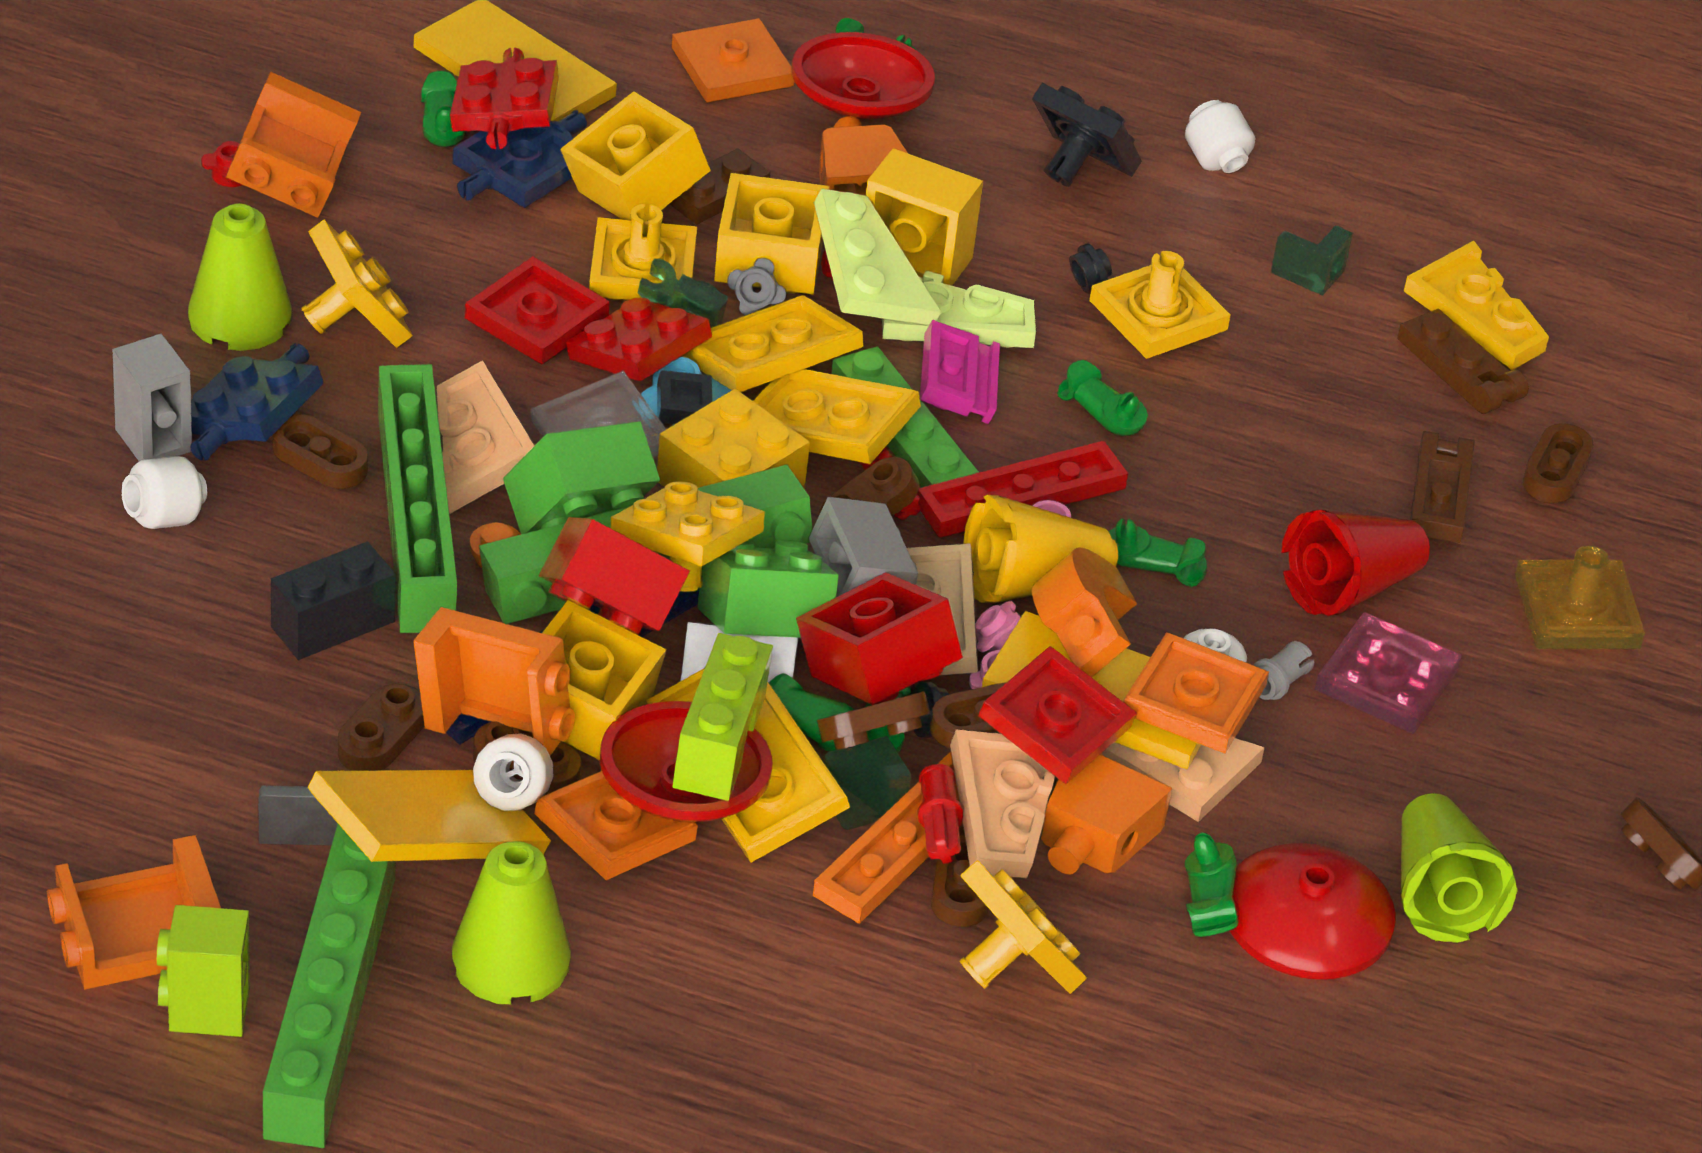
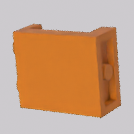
M270 71L226 178L318 218L333 188L337 170L361 112Z
M440 607L413 640L425 729L445 734L459 715L465 714L491 722L497 721L509 727L532 732L533 738L538 740L547 749L549 755L553 753L561 741L564 742L569 738L574 726L575 713L570 708L568 684L570 680V667L568 664H565L562 638Z
M196 835L173 839V864L75 884L68 863L55 865L56 888L47 889V900L53 924L63 923L66 930L60 933L65 964L67 968L77 966L84 990L157 975L161 973L162 969L167 970V966H157V944L160 929H171L175 905L221 908Z

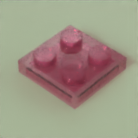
M1363 612L1318 674L1315 690L1414 734L1457 673L1462 655Z

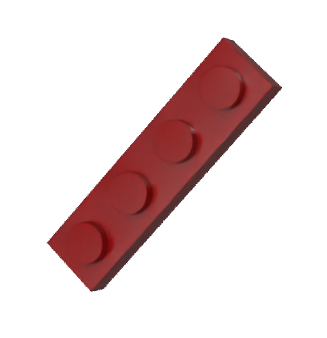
M1100 441L921 487L917 493L920 497L918 503L921 506L920 511L940 538L965 531L971 509L975 503H986L984 499L986 495H998L1031 506L1044 500L1056 501L1066 505L1126 489L1128 472L1106 442Z

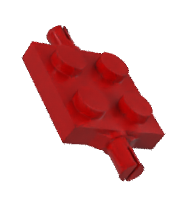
M514 47L513 56L511 48L505 50L503 63L481 60L470 65H461L450 112L452 131L478 130L488 132L486 136L487 145L492 149H496L498 142L499 149H502L507 144V136L510 131L531 127H550L559 80L557 60L524 59L523 52Z

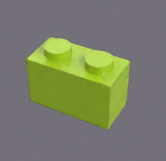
M175 905L171 929H160L157 944V966H167V970L162 969L160 973L158 1006L168 1007L169 1032L242 1037L250 992L249 910Z

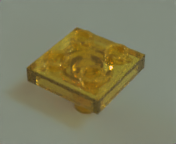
M1589 545L1577 549L1574 556L1575 560H1518L1515 578L1536 649H1641L1645 632L1622 560L1607 559L1608 554L1604 550Z

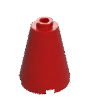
M1313 510L1302 513L1288 525L1282 541L1281 553L1289 552L1290 565L1289 570L1283 571L1285 583L1294 600L1306 612L1313 615H1339L1423 569L1429 558L1430 542L1424 529L1413 520L1329 510Z

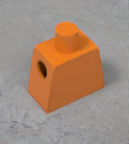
M843 117L835 123L834 128H827L822 132L819 160L820 185L830 186L829 190L851 192L866 196L869 177L893 148L905 153L908 152L890 126L885 124L862 126L861 121L856 117Z
M1101 754L1067 784L1058 779L1046 807L1041 836L1044 844L1051 847L1048 851L1049 862L1056 870L1064 874H1074L1083 863L1105 874L1115 873L1164 828L1172 787Z

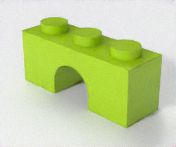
M718 632L680 733L672 788L729 801L741 768L747 732L754 731L765 699L773 645L754 641L745 636H732Z

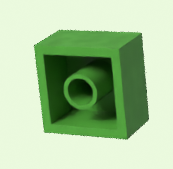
M641 421L548 433L503 478L520 532L525 534L566 523L568 517L586 518L631 506L635 501L644 499V495L660 481V477Z
M748 540L702 566L701 577L703 578V583L699 589L697 609L724 634L801 638L796 618L836 598L839 574L825 564L821 556L808 551V545L804 543L776 541L774 549L757 548L754 541Z

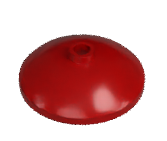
M839 32L818 36L802 44L796 50L792 59V77L800 90L816 104L843 116L867 120L899 116L912 111L927 101L934 88V69L921 53L902 42L880 35L860 32Z
M665 701L646 704L619 716L616 722H612L607 728L600 748V766L605 779L625 800L654 816L681 822H707L723 819L753 805L761 798L769 786L773 765L771 751L762 735L754 728V731L747 732L741 768L729 801L672 788L680 733L692 702Z
M1291 843L1262 849L1245 858L1237 866L1232 898L1238 914V926L1230 930L1237 943L1248 954L1264 965L1300 978L1337 979L1367 969L1382 957L1390 945L1396 922L1395 907L1391 895L1376 874L1355 858L1326 846Z

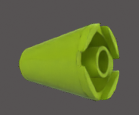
M240 203L229 205L215 214L188 307L191 329L204 342L211 345L212 338L228 342V350L260 349L277 342L283 336V328L287 323L290 325L292 319V306L265 217L257 209Z
M1435 793L1415 798L1406 806L1402 814L1401 902L1404 912L1418 933L1435 941L1456 943L1470 940L1468 933L1486 927L1487 932L1499 926L1512 910L1517 894L1516 880L1509 861L1450 798Z
M506 842L493 848L487 855L453 941L452 959L460 984L476 997L496 1004H511V997L530 995L531 1002L541 1000L558 989L568 974L571 958L570 944L543 853L535 846L525 842Z

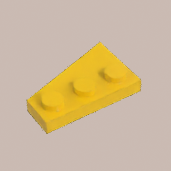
M1475 241L1407 276L1404 288L1406 294L1430 311L1439 308L1495 359L1510 370L1523 365L1546 351L1549 339L1548 334L1520 299L1511 298L1502 287L1504 278L1496 268L1488 269L1480 259L1482 250Z

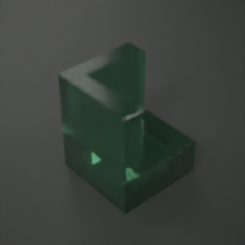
M1335 225L1317 245L1290 232L1283 231L1277 238L1271 273L1323 296L1345 271L1353 233Z
M887 736L852 747L830 751L825 755L824 764L846 794L850 808L836 815L841 826L846 830L876 822L910 789L911 773Z

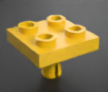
M645 204L632 208L630 212L631 220L598 217L589 282L590 290L603 298L612 300L647 298L651 302L664 305L678 304L690 306L697 226L662 223L663 212L659 207L651 204L649 221L644 220Z
M325 219L310 229L308 232L336 282L309 304H305L301 308L312 326L320 334H323L332 324L356 308L396 348L410 339L413 335L403 319L409 313L408 309L391 288L387 290L386 285L391 282V279L381 264L374 257L366 261L362 257L364 252L355 238L347 230L339 234Z
M1161 251V256L1158 253L1154 254L1149 266L1092 285L1089 300L1146 359L1228 330L1231 316L1184 269L1183 258L1172 251Z
M672 482L645 499L635 501L632 506L611 516V529L652 551L670 556V561L689 570L690 572L680 591L690 592L698 590V587H702V566L764 531L765 511L744 505V502L737 497L715 496L699 491L696 485L689 482Z
M977 860L960 875L998 918L995 922L999 927L965 958L963 957L959 960L968 973L984 989L1022 952L1026 956H1032L1070 994L1087 979L1073 962L1081 953L1047 919V915L1038 904L1003 869L993 875Z

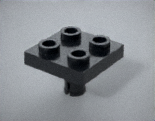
M1041 83L1032 100L1052 137L1062 142L1049 164L1044 168V172L1056 182H1059L1060 178H1062L1061 184L1070 187L1073 183L1072 180L1089 155L1132 177L1142 160L1133 144L1135 140L1128 134L1124 126L1125 120L1118 113L1105 106H1100L1096 110L1084 104V99L1067 87L1060 86L1056 90Z

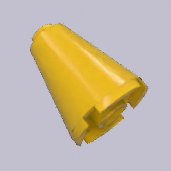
M984 496L986 503H975L966 523L963 544L971 543L974 598L981 603H998L1032 596L1033 584L1074 549L1079 547L1098 554L1115 567L1117 565L1118 546L1116 541L1111 538L1107 529L1002 496Z

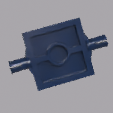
M574 110L559 121H551L550 127H531L510 131L507 136V144L502 149H499L498 142L496 149L490 148L486 143L488 132L484 131L478 132L453 148V164L471 174V176L458 182L457 190L462 198L466 196V200H471L484 190L493 188L524 208L572 178L560 149L573 139L572 135L586 128L587 120L581 112L578 114V110Z
M294 343L279 359L274 361L256 360L247 356L235 357L223 366V369L204 388L198 390L193 395V399H191L192 434L201 435L196 441L191 443L190 448L193 455L199 460L204 458L207 461L222 444H227L229 441L253 440L266 442L324 384L319 367L304 364L310 358L308 350L303 345L297 344L296 346V343Z

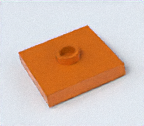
M760 18L672 34L671 48L707 103L794 86L795 82L791 73V65Z
M1166 632L1124 698V703L1137 712L1135 719L1226 754L1266 687L1269 671Z
M602 771L540 797L536 802L534 813L605 880H609L695 841L698 825L695 822L664 819L635 807L609 785Z

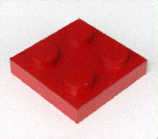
M532 256L465 303V319L542 365L567 347L566 341L584 331L587 324L607 317L609 315L610 301Z
M633 298L625 301L620 309L604 319L587 324L584 331L566 341L569 360L641 382L710 339L712 332L708 318L688 313L681 308H671L657 304L647 298Z
M1049 646L986 699L978 716L1059 780L1067 784L1131 728L1137 712Z

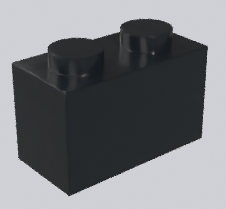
M367 541L271 578V628L297 660H300L394 623L396 574Z

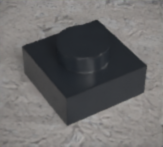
M660 370L657 382V422L676 424L712 402V375Z

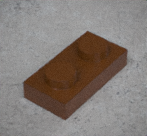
M737 148L709 162L708 165L711 171L697 181L690 189L673 200L670 205L697 225L723 212L731 173L770 178L771 172Z

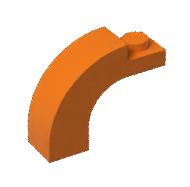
M1076 548L1033 584L1032 597L1043 624L1057 633L1073 664L1091 678L1131 645L1118 620L1136 606L1137 602L1118 569L1098 554L1085 548Z

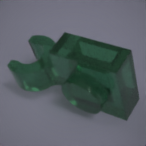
M654 259L652 261L649 274L661 279L663 282L652 283L642 278L638 288V294L642 298H647L651 302H658L671 308H681L688 313L708 318L711 328L722 324L728 300L727 295L719 292L708 282L696 281L684 274L678 280L671 264L662 259Z

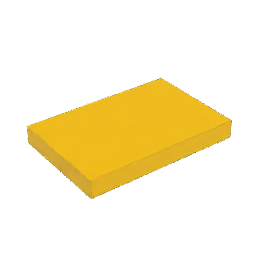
M801 295L712 327V337L681 357L693 360L702 372L712 375L713 379L730 390L737 389L743 392L862 348L863 331L806 296Z
M802 369L771 381L753 400L810 441L809 452L867 464L873 462L921 407L919 391Z

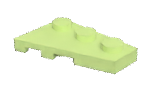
M821 189L814 201L841 312L930 325L932 320L937 321L941 314L939 307L869 198L865 195L851 192Z
M925 271L923 278L919 277L941 311L937 322L979 336V343L991 345L994 341L1000 343L1001 347L1034 348L1036 336L1034 300L977 284L969 287L967 290L943 283L944 275ZM882 318V339L924 341V334L929 325Z

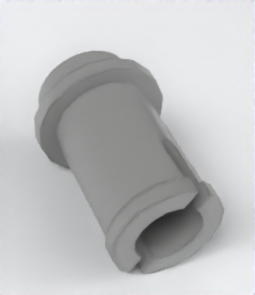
M1292 641L1272 658L1260 659L1254 664L1256 667L1269 671L1266 687L1259 698L1264 700L1282 698L1288 692L1291 683L1313 669L1314 659H1308L1299 666V663L1312 655L1311 650L1305 644Z

